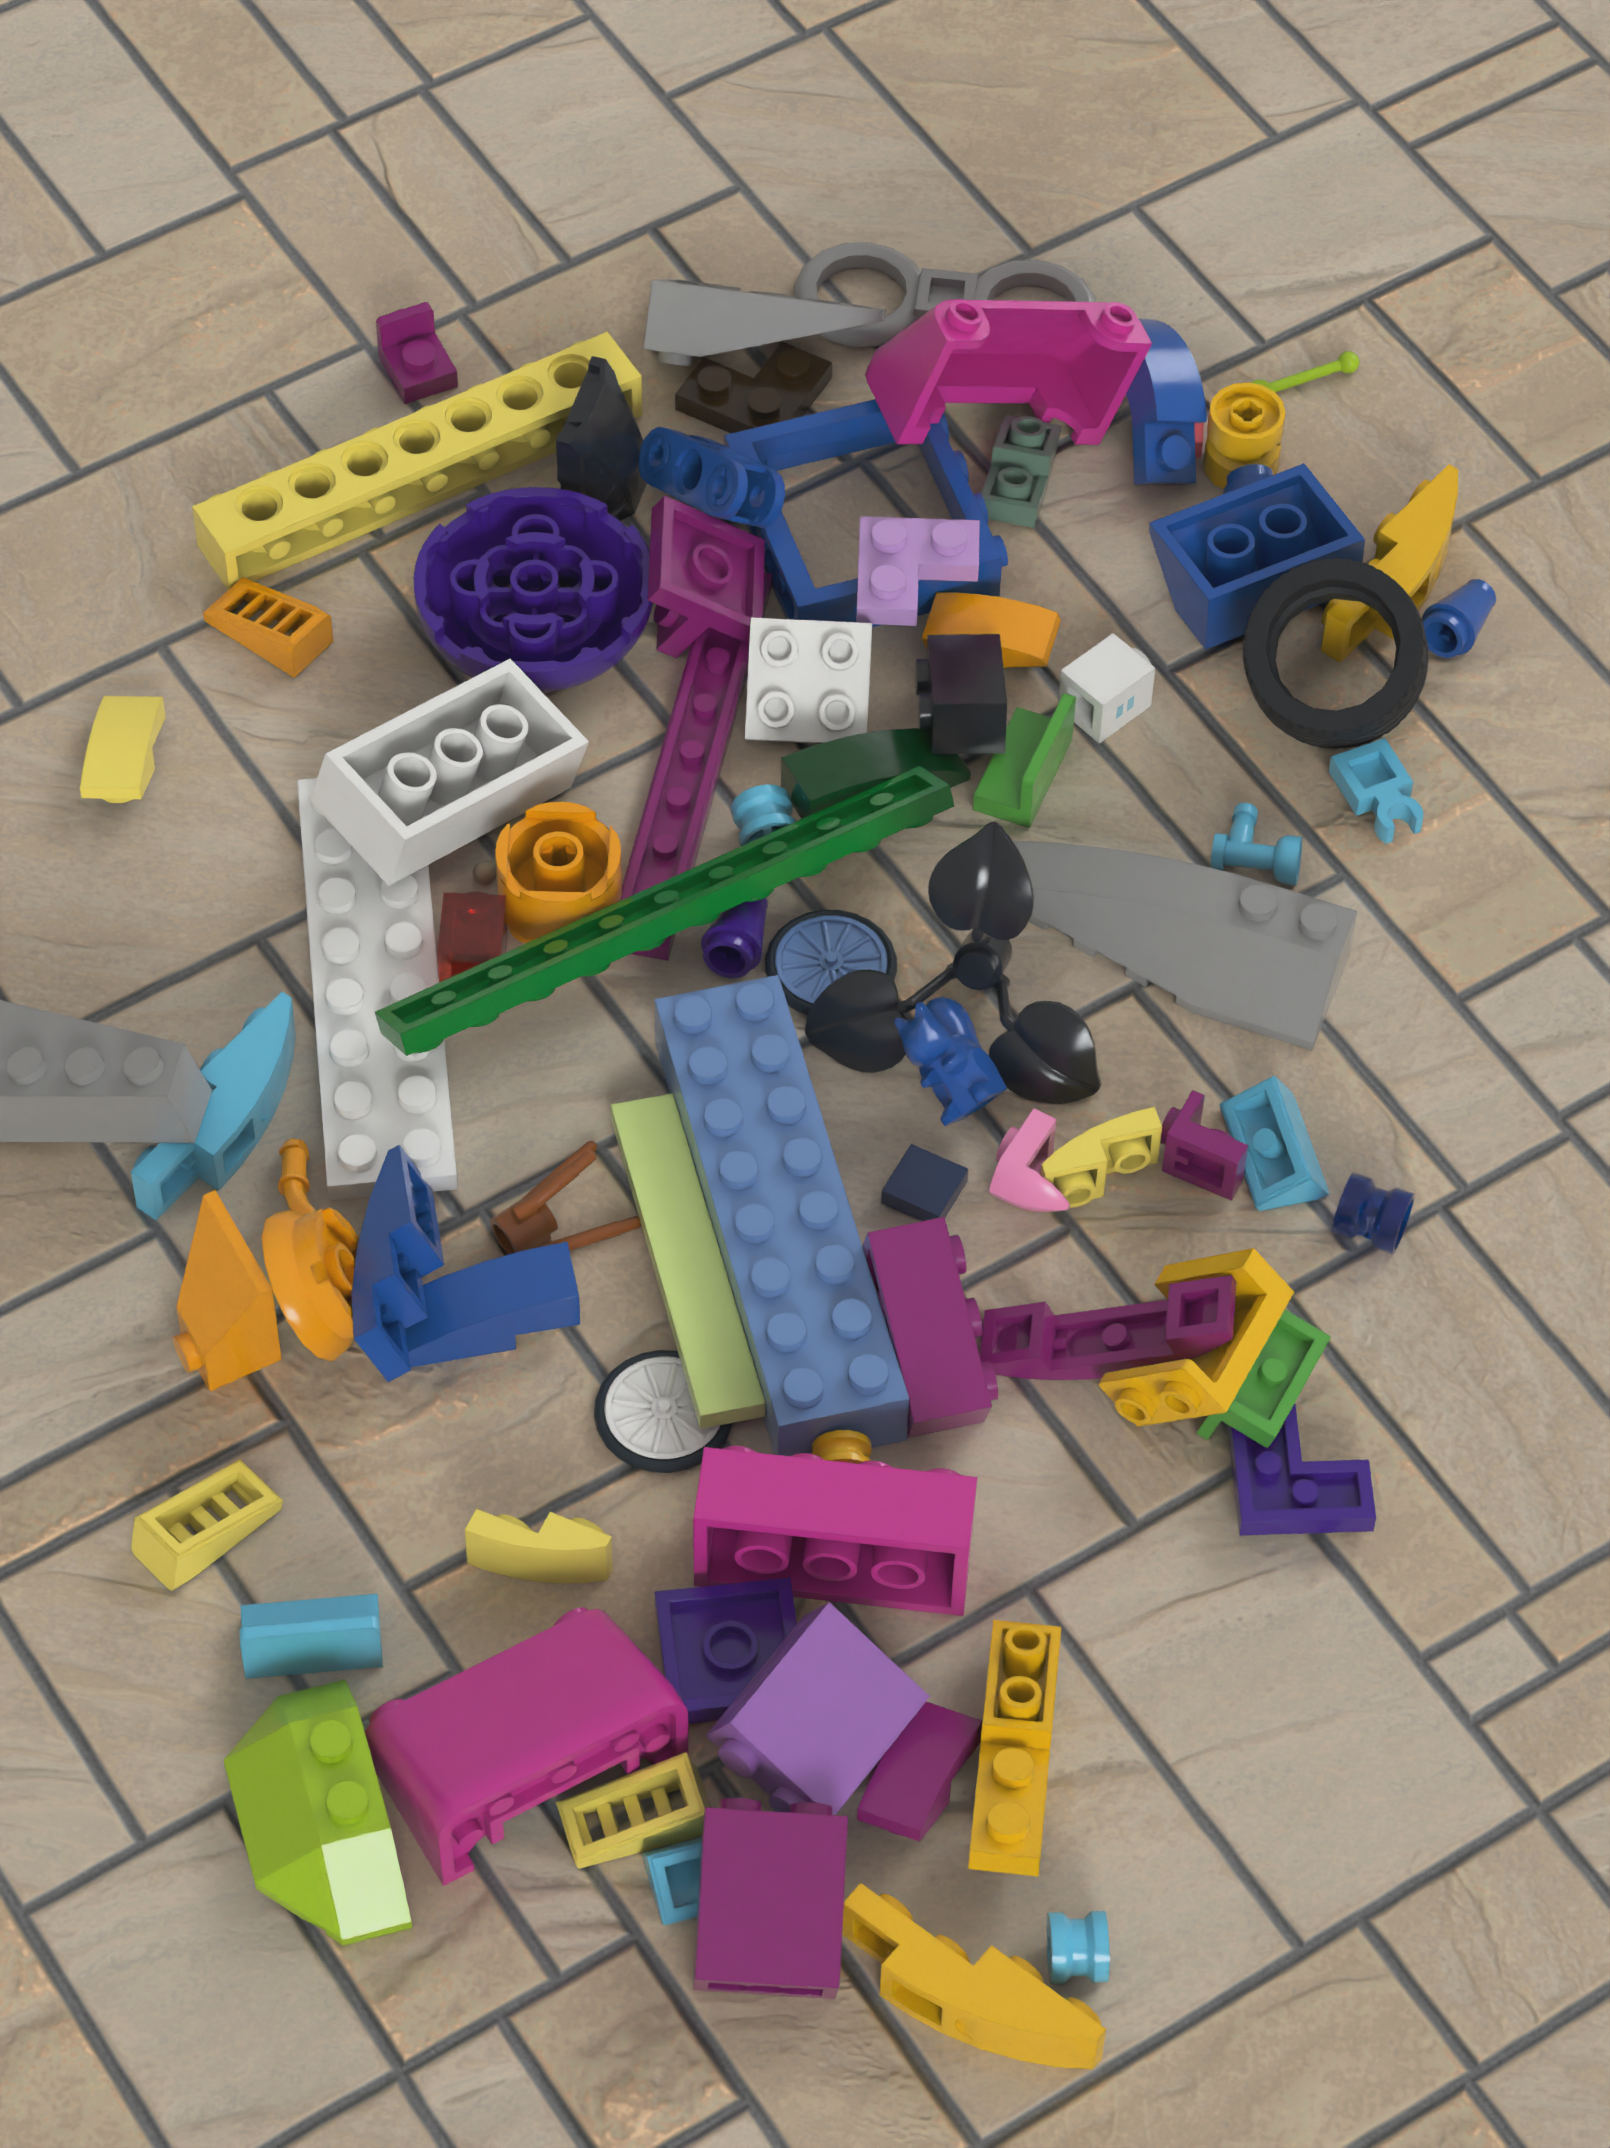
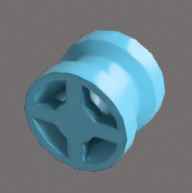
M759 785L743 791L734 799L731 804V815L737 828L741 829L739 833L740 846L796 822L790 816L793 811V804L786 789L778 785Z
M1090 1911L1084 1919H1069L1063 1912L1047 1913L1046 1949L1050 1984H1065L1072 1976H1086L1093 1983L1108 1982L1110 1952L1108 1922L1105 1911Z

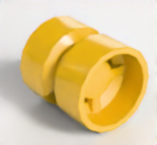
M1249 382L1235 383L1222 388L1212 398L1209 408L1208 435L1205 442L1203 466L1206 476L1217 487L1224 490L1229 473L1249 464L1266 465L1271 468L1273 475L1277 474L1286 411L1283 401L1274 391L1259 384Z

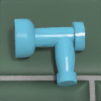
M1250 803L1236 805L1229 837L1228 834L1215 833L1211 868L1224 871L1225 865L1272 870L1274 878L1279 883L1297 886L1302 854V836L1285 835L1277 841L1276 846L1254 844V826L1257 822L1258 810Z

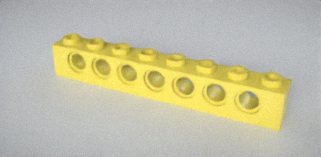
M608 331L588 340L577 342L569 348L536 362L527 363L510 373L486 383L477 384L453 397L434 405L425 406L415 413L384 426L370 429L358 437L332 448L320 450L306 459L277 471L268 472L256 480L225 493L216 494L206 501L192 506L197 546L227 590L242 577L255 582L556 453V439L559 432H562L588 371V364L592 356L604 358L610 364L635 418L642 416V376Z

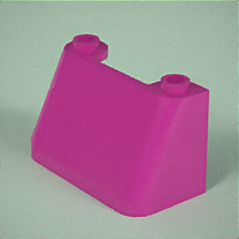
M951 299L940 302L876 349L867 367L865 376L896 444H923L931 428L930 423H939L946 408L945 403H1028L1035 417L1041 421L1050 423L1054 417L1072 427L1074 431L1070 437L1074 445H1100L1152 342L1135 312L1120 302Z
M584 1607L565 1613L555 1622L553 1627L407 1700L394 1699L386 1702L372 1713L369 1718L370 1724L365 1730L376 1774L443 1886L474 1871V1863L469 1857V1852L485 1835L492 1845L504 1839L503 1822L619 1763L628 1775L640 1769V1758L647 1759L651 1765H654L685 1752L689 1755L688 1710L673 1685L605 1611L600 1609L588 1610Z

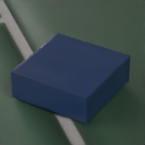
M910 1144L882 1189L881 1204L920 1221L941 1217L946 1218L968 1182L969 1169Z

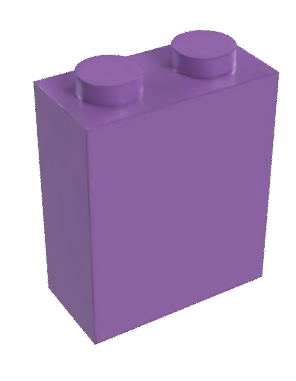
M828 1602L802 1617L710 1729L706 1737L719 1748V1758L732 1772L744 1778H751L770 1796L769 1803L775 1812H789L790 1804L813 1802L832 1806V1815H836L930 1696L838 1609Z

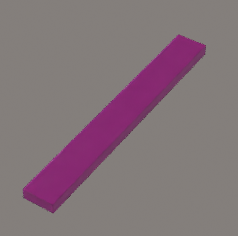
M764 572L763 618L772 589V573ZM710 627L691 644L623 880L621 900L695 867L748 676L749 644ZM676 933L667 937L660 946L648 951H636L632 955L669 961Z

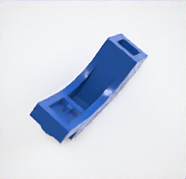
M1138 318L1152 345L1126 393L1132 417L1134 485L1185 486L1195 484L1194 425L1207 422L1204 391L1197 365L1188 346L1172 327L1159 320Z

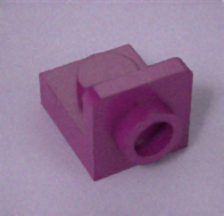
M428 302L399 309L377 318L378 356L404 404L458 387L457 370L435 333L434 311Z
M1192 1090L1182 1109L1172 1107L1163 1121L1160 1141L1161 1144L1165 1145L1162 1172L1232 1201L1243 1181L1248 1145L1235 1140L1231 1135L1222 1130L1209 1129L1202 1126L1201 1118L1205 1095Z

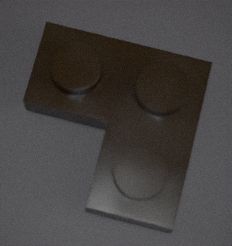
M783 341L754 378L703 357L675 393V410L728 433L740 432L803 417L832 379V362Z

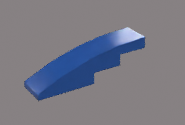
M400 1145L388 1150L369 1198L357 1245L352 1286L354 1340L387 1382L411 1371L405 1329L428 1317L422 1277L444 1266L433 1189L422 1179L420 1171Z

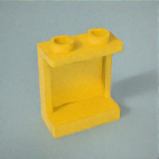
M1254 1248L1164 1266L1154 1285L1167 1299L1169 1284L1229 1275L1234 1277L1237 1284L1233 1339L1191 1360L1183 1359L1105 1373L1098 1385L1115 1403V1408L1122 1417L1139 1427L1227 1412L1294 1294L1289 1285Z

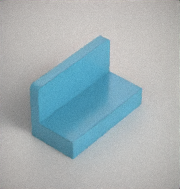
M378 1594L240 1605L241 1628L239 1629V1638L245 1679L383 1667Z

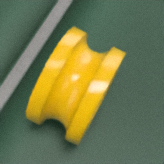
M835 1430L818 1436L812 1443V1454L824 1460L855 1464L871 1461L869 1459L872 1450L871 1440L867 1435L858 1431Z

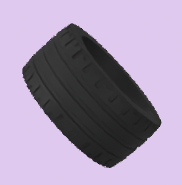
M1326 558L1311 561L1309 564L1304 563L1289 570V573L1281 575L1263 592L1253 608L1247 623L1243 641V662L1246 677L1256 702L1276 727L1296 740L1311 746L1325 749H1349L1380 739L1383 735L1391 732L1407 717L1424 687L1428 670V644L1417 607L1407 592L1394 579L1383 571L1360 561L1355 562L1351 559L1340 558L1329 560ZM1333 599L1362 602L1378 611L1391 628L1396 645L1393 672L1384 687L1364 703L1337 711L1312 708L1294 698L1280 680L1276 664L1278 641L1288 622L1309 606Z

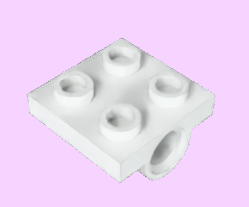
M751 617L745 740L821 744L851 735L867 733L872 623Z

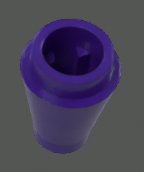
M766 898L758 901L743 902L721 912L720 916L711 924L701 940L703 959L711 971L725 978H740L757 967L762 957L766 911L768 908Z

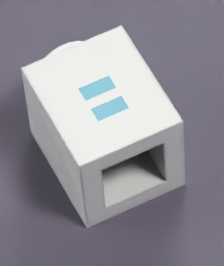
M1112 633L1061 670L1058 704L1064 693L1076 696L1074 723L1100 744L1151 707L1155 667L1151 665L1149 659L1142 651L1131 648Z

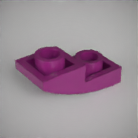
M926 1701L881 1758L857 1808V1820L920 1842L950 1803L952 1779L981 1743L982 1720Z

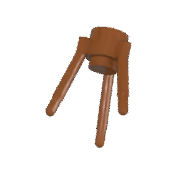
M586 1142L521 1200L489 1220L495 1238L507 1255L562 1242H568L569 1251L641 1227L639 1217L633 1216L551 1241L550 1234L558 1230V1224L545 1203L596 1160V1142Z

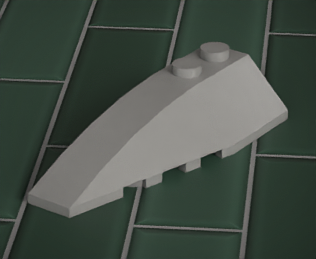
M1013 841L1025 862L1033 887L1034 907L1029 920L1030 923L1042 930L1053 927L1073 938V947L1093 958L1100 953L1125 967V976L1145 987L1149 982H1152L1176 996L1175 1004L1191 1013L1313 1050L1350 956L1357 916L1356 910L1235 873L1176 859L1119 849L1065 843Z

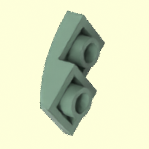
M1004 415L993 445L991 467L981 492L987 507L988 519L1035 528L1053 467L1061 425L1046 423L1030 416L1014 417Z

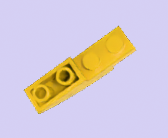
M1450 464L1432 481L1429 479L1423 480L1414 490L1409 503L1399 513H1389L1381 521L1373 537V542L1377 544L1375 559L1368 564L1394 579L1407 592L1418 611H1420L1440 576L1448 551L1458 496L1459 470ZM1333 599L1328 603L1322 614L1321 623L1325 627L1321 651L1339 663L1375 628L1394 640L1391 628L1378 611L1362 602Z
M993 1620L968 1869L1039 1877L1060 1650V1626Z
M862 1883L844 1901L842 1935L882 1964L879 1996L909 2016L949 2037L981 2050L1019 2061L1061 2068L1094 2069L1102 2060L1106 2028L1101 2025L1097 2014L1079 1999L1069 1997L1066 2000L1045 1985L1040 1973L1028 1961L1014 1955L1008 1958L991 1945L975 1965H972L965 1951L955 1941L940 1934L934 1937L913 1921L911 1913L900 1901L885 1893L878 1896Z

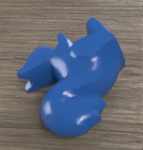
M942 996L928 1001L926 1005L923 1002H918L915 1006V1017L913 1020L908 1021L899 1017L895 1018L894 1023L899 1032L906 1056L912 1064L919 1067L921 1086L923 1088L932 1087L936 1097L945 1108L940 1117L944 1126L965 1119L1007 1090L994 1062L982 1049L968 1012L957 1001Z

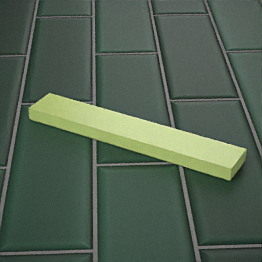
M672 1093L610 1104V1119L699 1427L703 1429L765 1417L766 1403L674 1095Z

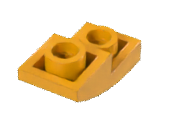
M936 593L921 639L927 649V635L1000 634L1003 668L1047 667L1061 619L1055 611L1017 600L981 594Z

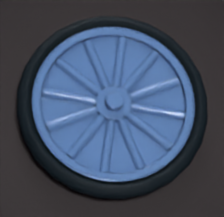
M818 910L805 913L790 920L775 934L765 956V972L767 977L779 975L788 1006L807 1016L813 1003L822 991L837 978L849 972L867 969L881 971L889 975L893 981L897 973V956L892 942L884 931L871 920L856 913L842 910Z

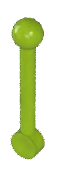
M1345 351L1340 354L1336 361L1269 383L1260 379L1254 380L1251 383L1263 385L1276 393L1339 371L1353 373L1358 369L1360 361L1354 352Z

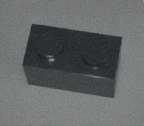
M1000 634L927 635V659H916L915 688L916 695H918L919 730H930L932 754L1005 753L1007 696Z

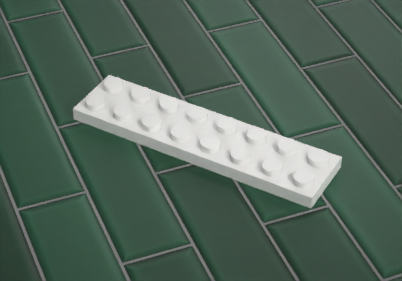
M317 778L297 780L329 1201L370 1197L388 1150L397 1145H400L420 1171L422 1179L433 1189V1192L457 1190L445 1041L443 1040L442 1044L433 1050L423 1053H412L406 1056L381 1034L375 1016V1011L439 983L429 866L427 865L388 886L310 801Z

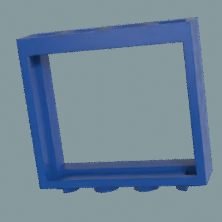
M875 399L724 435V446L776 471L895 443V439ZM944 413L938 424L930 423L931 428L923 444H918L951 518L954 520H980L978 582L918 580L917 616L930 613L936 593H969L1000 596L1001 570L1003 566L1008 565L1007 551L1001 536H992L988 527V512L984 498L980 492L973 493L968 484L969 474L964 455L960 450L953 451L949 443V428ZM764 489L759 497V505H761L764 500ZM782 511L778 518L765 528L745 524L750 534L765 540L764 569L766 573H772V588L786 619L856 622L858 578L815 588Z

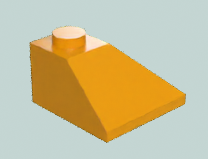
M216 1190L204 1194L176 1306L180 1334L172 1337L175 1350L185 1370L188 1373L198 1370L209 1391H213L282 1360L272 1287Z

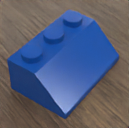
M1305 463L1149 523V533L1175 611L1204 649L1244 635L1249 617L1258 599L1274 581L1280 578L1281 575L1289 573V570L1304 563L1309 564L1311 561L1326 558L1329 560H1334V558L1351 559L1355 562H1363L1365 538ZM1318 603V604H1315V605H1311V606H1309L1308 608H1306L1305 610L1310 609V608H1312V607H1315V606H1317V605H1320V604H1322V603Z

